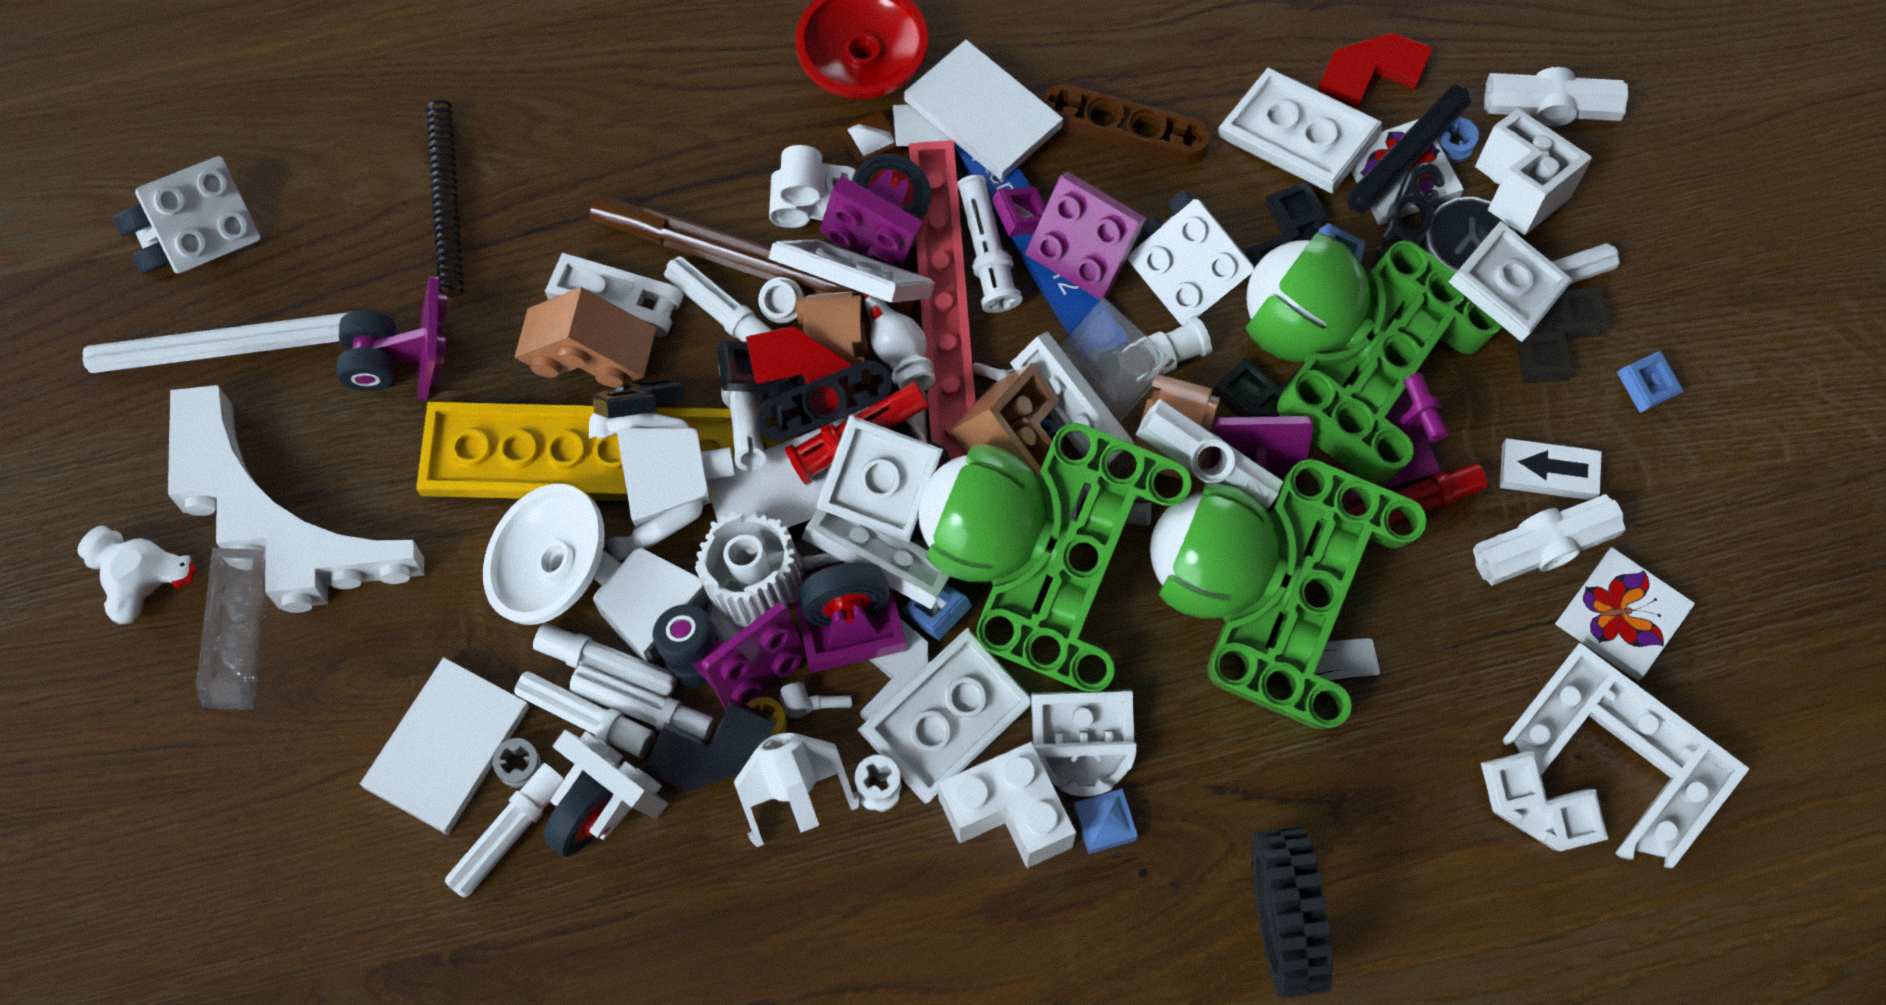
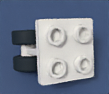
M220 156L138 187L135 193L140 204L124 210L113 217V222L121 236L136 234L143 249L133 253L132 260L141 273L150 272L170 263L174 272L179 274L260 239V234L223 158Z
M1187 190L1180 191L1169 201L1168 207L1173 216L1165 223H1162L1156 216H1151L1144 222L1140 237L1142 244L1127 257L1128 261L1181 326L1186 325L1188 318L1193 316L1199 317L1248 277L1255 269L1253 264L1204 204Z

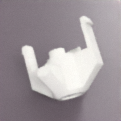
M780 733L767 738L754 751L735 779L734 784L752 832L748 833L749 839L756 847L764 845L750 807L770 799L789 801L800 832L819 826L808 792L812 790L817 781L838 774L851 810L859 808V796L856 791L852 793L834 743L795 733Z

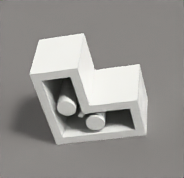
M1517 108L1493 127L1475 167L1488 175L1493 182L1500 185L1488 211L1500 218L1507 226L1526 235L1572 197L1593 157Z
M1032 742L938 783V799L959 844L1002 824H1006L1026 868L1073 848L1076 832Z

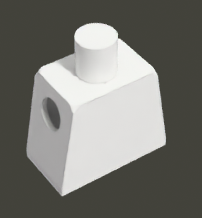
M643 548L635 549L622 564L606 551H603L599 568L594 577V580L602 585L593 597L599 613L641 660L654 664L661 656L654 644L652 635L655 622L666 610L682 604L694 605L702 609L710 600L699 577Z

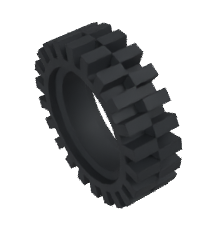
M1303 826L1253 832L1251 837V856L1253 860L1251 861V869L1255 879L1253 881V890L1257 898L1255 905L1260 919V934L1264 940L1263 950L1265 958H1268V970L1270 976H1272L1273 987L1280 998L1330 992V986L1333 983L1331 975L1333 973V963L1330 955H1333L1328 933L1331 932L1329 921L1326 919L1325 909H1327L1326 899L1322 897L1321 892L1322 879L1320 873H1317L1318 862L1315 853L1312 852V842L1308 838L1307 831Z

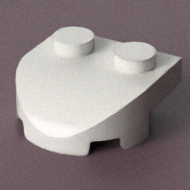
M1116 689L1097 692L1031 693L1033 746L1050 781L1062 791L1076 796H1095L1113 789V786L1131 769L1136 755L1133 691L1131 689Z

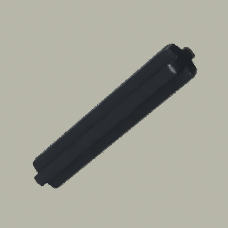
M1457 84L1452 85L1347 193V206L1359 214L1367 213L1471 104L1469 90L1466 87L1461 88Z

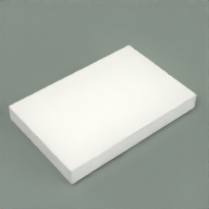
M967 40L962 42L904 92L905 102L951 140H954L958 146L1000 181L1060 130L1063 124V118Z
M1267 68L1220 125L1219 137L1333 194L1381 133L1382 122L1277 71Z
M818 239L776 241V243H772L769 259L891 303L931 298L935 282H932V279Z
M966 628L857 730L880 755L891 758L897 764L902 780L926 804L938 794L939 782L959 774L1031 705V696L1000 662L981 645L978 638Z
M443 657L360 785L365 790L449 835L493 766V754L497 747L511 738L530 707L526 701Z

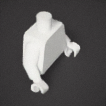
M593 413L589 421V438L597 436V439H604L616 433L618 435L631 519L635 526L632 535L629 537H614L606 540L611 556L617 561L626 560L635 549L643 548L646 550L698 519L702 514L703 506L710 503L706 480L735 475L730 447L701 452L697 429L689 428L687 423L679 418L655 413L606 418Z

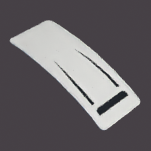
M1364 638L1327 642L1314 674L1327 680L1379 675L1380 670L1373 640Z

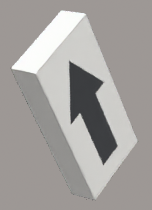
M1508 438L1502 444L1500 488L1592 500L1600 495L1601 451Z

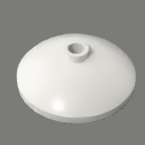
M546 485L522 497L501 519L490 539L483 564L485 593L489 603L500 615L523 625L544 623L568 610L588 589L601 562L605 536L601 512L589 495L571 485Z

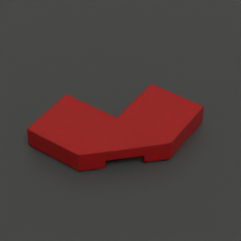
M1391 32L1335 50L1319 84L1318 92L1359 108L1373 75L1415 90L1433 47Z
M794 326L745 336L756 384L803 374L804 381L807 383L851 365V363ZM846 376L837 379V382L846 393L847 406L855 404L856 400L851 394L857 392L856 384L848 386ZM829 386L816 388L810 396L811 407L819 414L832 412L838 403V396L835 390Z

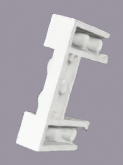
M1579 643L1507 733L1503 742L1505 746L1515 743L1520 753L1535 751L1540 774L1542 775L1589 716L1668 775L1670 780L1633 827L1615 854L1629 860L1633 859L1635 851L1665 857L1664 868L1672 869L1750 768L1582 643Z

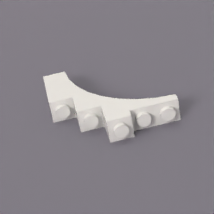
M218 385L170 390L168 495L183 513L206 516L213 514L217 510L216 543L231 561L253 564L262 561L263 557H265V593L279 609L300 613L311 610L314 605L328 604V586L338 589H353L359 587L361 582L378 580L388 584H399L407 582L410 577L425 575L424 557L414 540H369L339 535L304 522L274 503L256 485L246 469L236 440L233 405Z

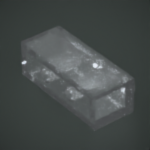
M212 548L196 690L202 708L255 709L267 596L265 593L264 550Z

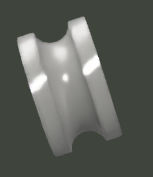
M512 738L504 741L493 754L492 764L494 771L505 785L512 788H523L542 766L540 755L534 746L522 738ZM524 753L529 755L524 757L528 766L523 772L516 768L510 774L505 772L510 769L506 761L511 755L517 758L523 756Z

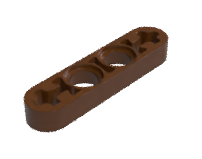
M1067 84L1052 85L1042 95V102L1063 118L1060 131L1182 164L1191 165L1198 163L1207 154L1210 132L1208 127L1199 120ZM1060 102H1065L1067 107L1062 112L1055 110V107ZM1081 106L1085 107L1084 119L1078 118ZM1098 111H1108L1113 114L1116 120L1111 125L1101 126L1096 124L1091 117ZM1148 122L1155 125L1158 133L1153 137H1142L1135 132L1134 127L1139 123ZM1166 129L1172 130L1169 142L1164 141ZM1187 136L1195 138L1191 147L1183 145V141L1186 140Z

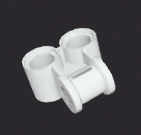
M795 145L784 149L781 156V169L771 175L770 221L780 227L798 228L806 225L809 222V218L823 220L832 189L838 179L843 175L852 180L856 170L848 166L822 163L820 151L810 146Z

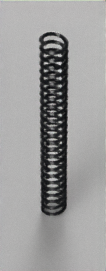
M435 100L426 106V126L428 128L427 141L429 143L428 156L430 158L432 218L434 220L433 227L435 228L433 231L435 236L434 249L436 252L435 265L437 267L436 274L439 277L438 292L447 294V297H458L465 290L462 288L464 281L461 280L464 274L461 272L463 266L460 262L463 259L459 256L462 253V250L459 248L462 243L458 240L461 234L457 232L461 227L457 224L460 221L459 217H457L459 210L456 209L459 203L455 201L458 199V195L455 193L458 188L455 186L457 179L454 178L457 174L454 170L456 168L454 163L456 158L452 155L455 153V149L452 147L455 144L452 140L454 134L451 132L454 129L451 125L453 119L450 117L453 112L450 110L452 108L450 102L447 100ZM438 103H444V104H447V105H448L446 108H445V107H437V108L432 107V105L438 104ZM434 112H448V115L432 114ZM435 119H439V120L448 119V120H449L447 123H446V122H438V123L433 122V120H435ZM435 127H449V130L433 129ZM437 134H440V135L449 134V135H450L448 138H447V137H440V138L434 137V135H437ZM436 142H450V145L434 144ZM438 149H441V150L450 149V150H451L449 153H447V152H442V153H437V152H435V151L438 150ZM437 157H451V160H441V161H440V160H437L436 158H437ZM440 164L452 165L451 168H438L436 166ZM452 172V175L440 176L437 173ZM439 180H452L453 182H452V183H438L437 181H439ZM442 187H444V188H446V187H451V188H453L452 191H440V190H437V189L442 188ZM453 195L454 198L442 199L439 196ZM454 203V206L444 207L439 204ZM441 211H455L454 214L439 213ZM445 218L455 219L453 222H442L440 220ZM445 226L456 227V229L453 230H444L441 228ZM455 234L456 237L445 238L442 235ZM445 242H456V243H457L456 245H453V246L442 245V243H445ZM446 250H457L456 253H443ZM458 258L456 261H444L443 259ZM458 266L457 269H445L444 267ZM459 274L457 277H446L444 275ZM459 282L457 285H446L445 283ZM441 287H444V288H447V289H457V288H458V290H460V292H458V293H447V292L442 291Z

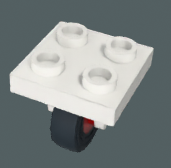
M564 730L552 746L574 763V766L551 799V802L557 807L551 814L543 835L546 843L564 857L573 856L595 837L605 840L631 808L657 819L669 804L657 794L662 787L661 784L641 769H636L626 761L622 766L618 765L623 756L607 743L595 738L587 731L579 738Z

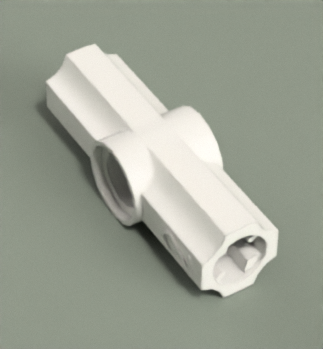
M1563 67L1544 69L1537 73L1536 76L1490 73L1486 81L1484 109L1487 110L1488 114L1509 115L1519 108L1529 116H1536L1538 122L1549 127L1567 125L1574 121L1575 118L1621 121L1626 113L1628 85L1623 80L1575 78L1573 71Z
M1161 399L1149 409L1136 432L1138 437L1184 466L1201 481L1206 483L1222 482L1237 486L1253 495L1266 509H1269L1276 499L1283 484L1280 478ZM1209 446L1219 447L1221 451L1219 463L1210 469L1200 468L1198 466L1200 452Z
M1606 494L1561 512L1557 508L1541 511L1523 521L1517 529L1476 544L1473 549L1476 567L1483 580H1487L1491 586L1539 568L1540 571L1555 569L1574 559L1580 554V551L1621 536L1626 530L1623 522V513L1616 500L1610 499Z

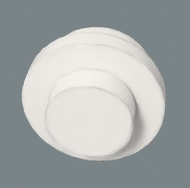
M773 278L766 282L760 291V310L772 322L789 323L797 318L796 299L797 297H805L800 285L790 278Z

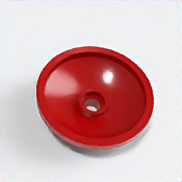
M814 0L803 12L797 25L796 51L805 73L813 82L826 91L853 99L876 98L900 89L919 72L928 51V29L921 11L911 0ZM859 56H868L869 58L859 59L858 57H859Z

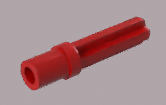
M1475 462L1447 473H1437L1430 476L1428 480L1395 491V493L1412 499L1426 511L1437 506L1445 507L1455 503L1457 499L1486 489L1487 480L1482 467ZM1364 503L1351 507L1347 513L1353 516H1361L1364 513ZM1391 512L1388 523L1391 524L1407 517L1400 512Z

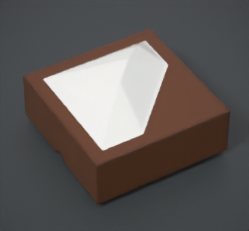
M881 110L841 128L842 137L859 166L867 159L879 154H898L902 152L901 146H896L895 132Z

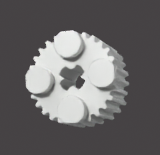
M731 511L729 512V517L725 518L721 515L719 517L720 522L712 521L710 523L712 528L709 534L705 536L707 542H701L700 544L702 551L697 552L699 561L696 562L695 569L712 605L716 607L719 613L723 612L727 619L732 617L737 626L747 627L778 602H782L787 607V604L799 600L800 586L803 584L801 576L804 575L801 567L802 563L791 535L780 519H768L766 515L759 519L755 513L750 518H747L746 514H734Z

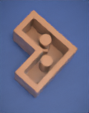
M579 287L527 309L514 358L531 366L530 369L534 373L543 377L553 378L565 372L581 368L596 376L595 379L600 384L608 387H617L644 378L656 328L589 290Z
M1030 363L994 383L950 431L967 454L974 444L995 446L1016 455L1033 470L1034 474L1040 473L1052 443L1050 437L1041 427L1040 422L1060 399L1035 365Z

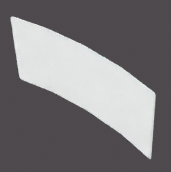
M867 408L852 413L850 415L855 416L861 413L862 411L866 410ZM849 415L833 422L835 426L840 425L848 420ZM821 428L765 449V464L757 470L752 471L751 457L746 456L747 471L738 468L735 460H733L735 475L706 480L708 492L714 495L710 496L717 522H720L719 517L721 515L725 518L729 517V512L731 511L734 514H746L747 518H750L755 513L759 519L763 515H766L768 519H780L783 526L787 528L811 520L817 511L816 505L830 467L813 476L811 484L805 485L793 468L785 452V447L791 444L795 447L821 433Z

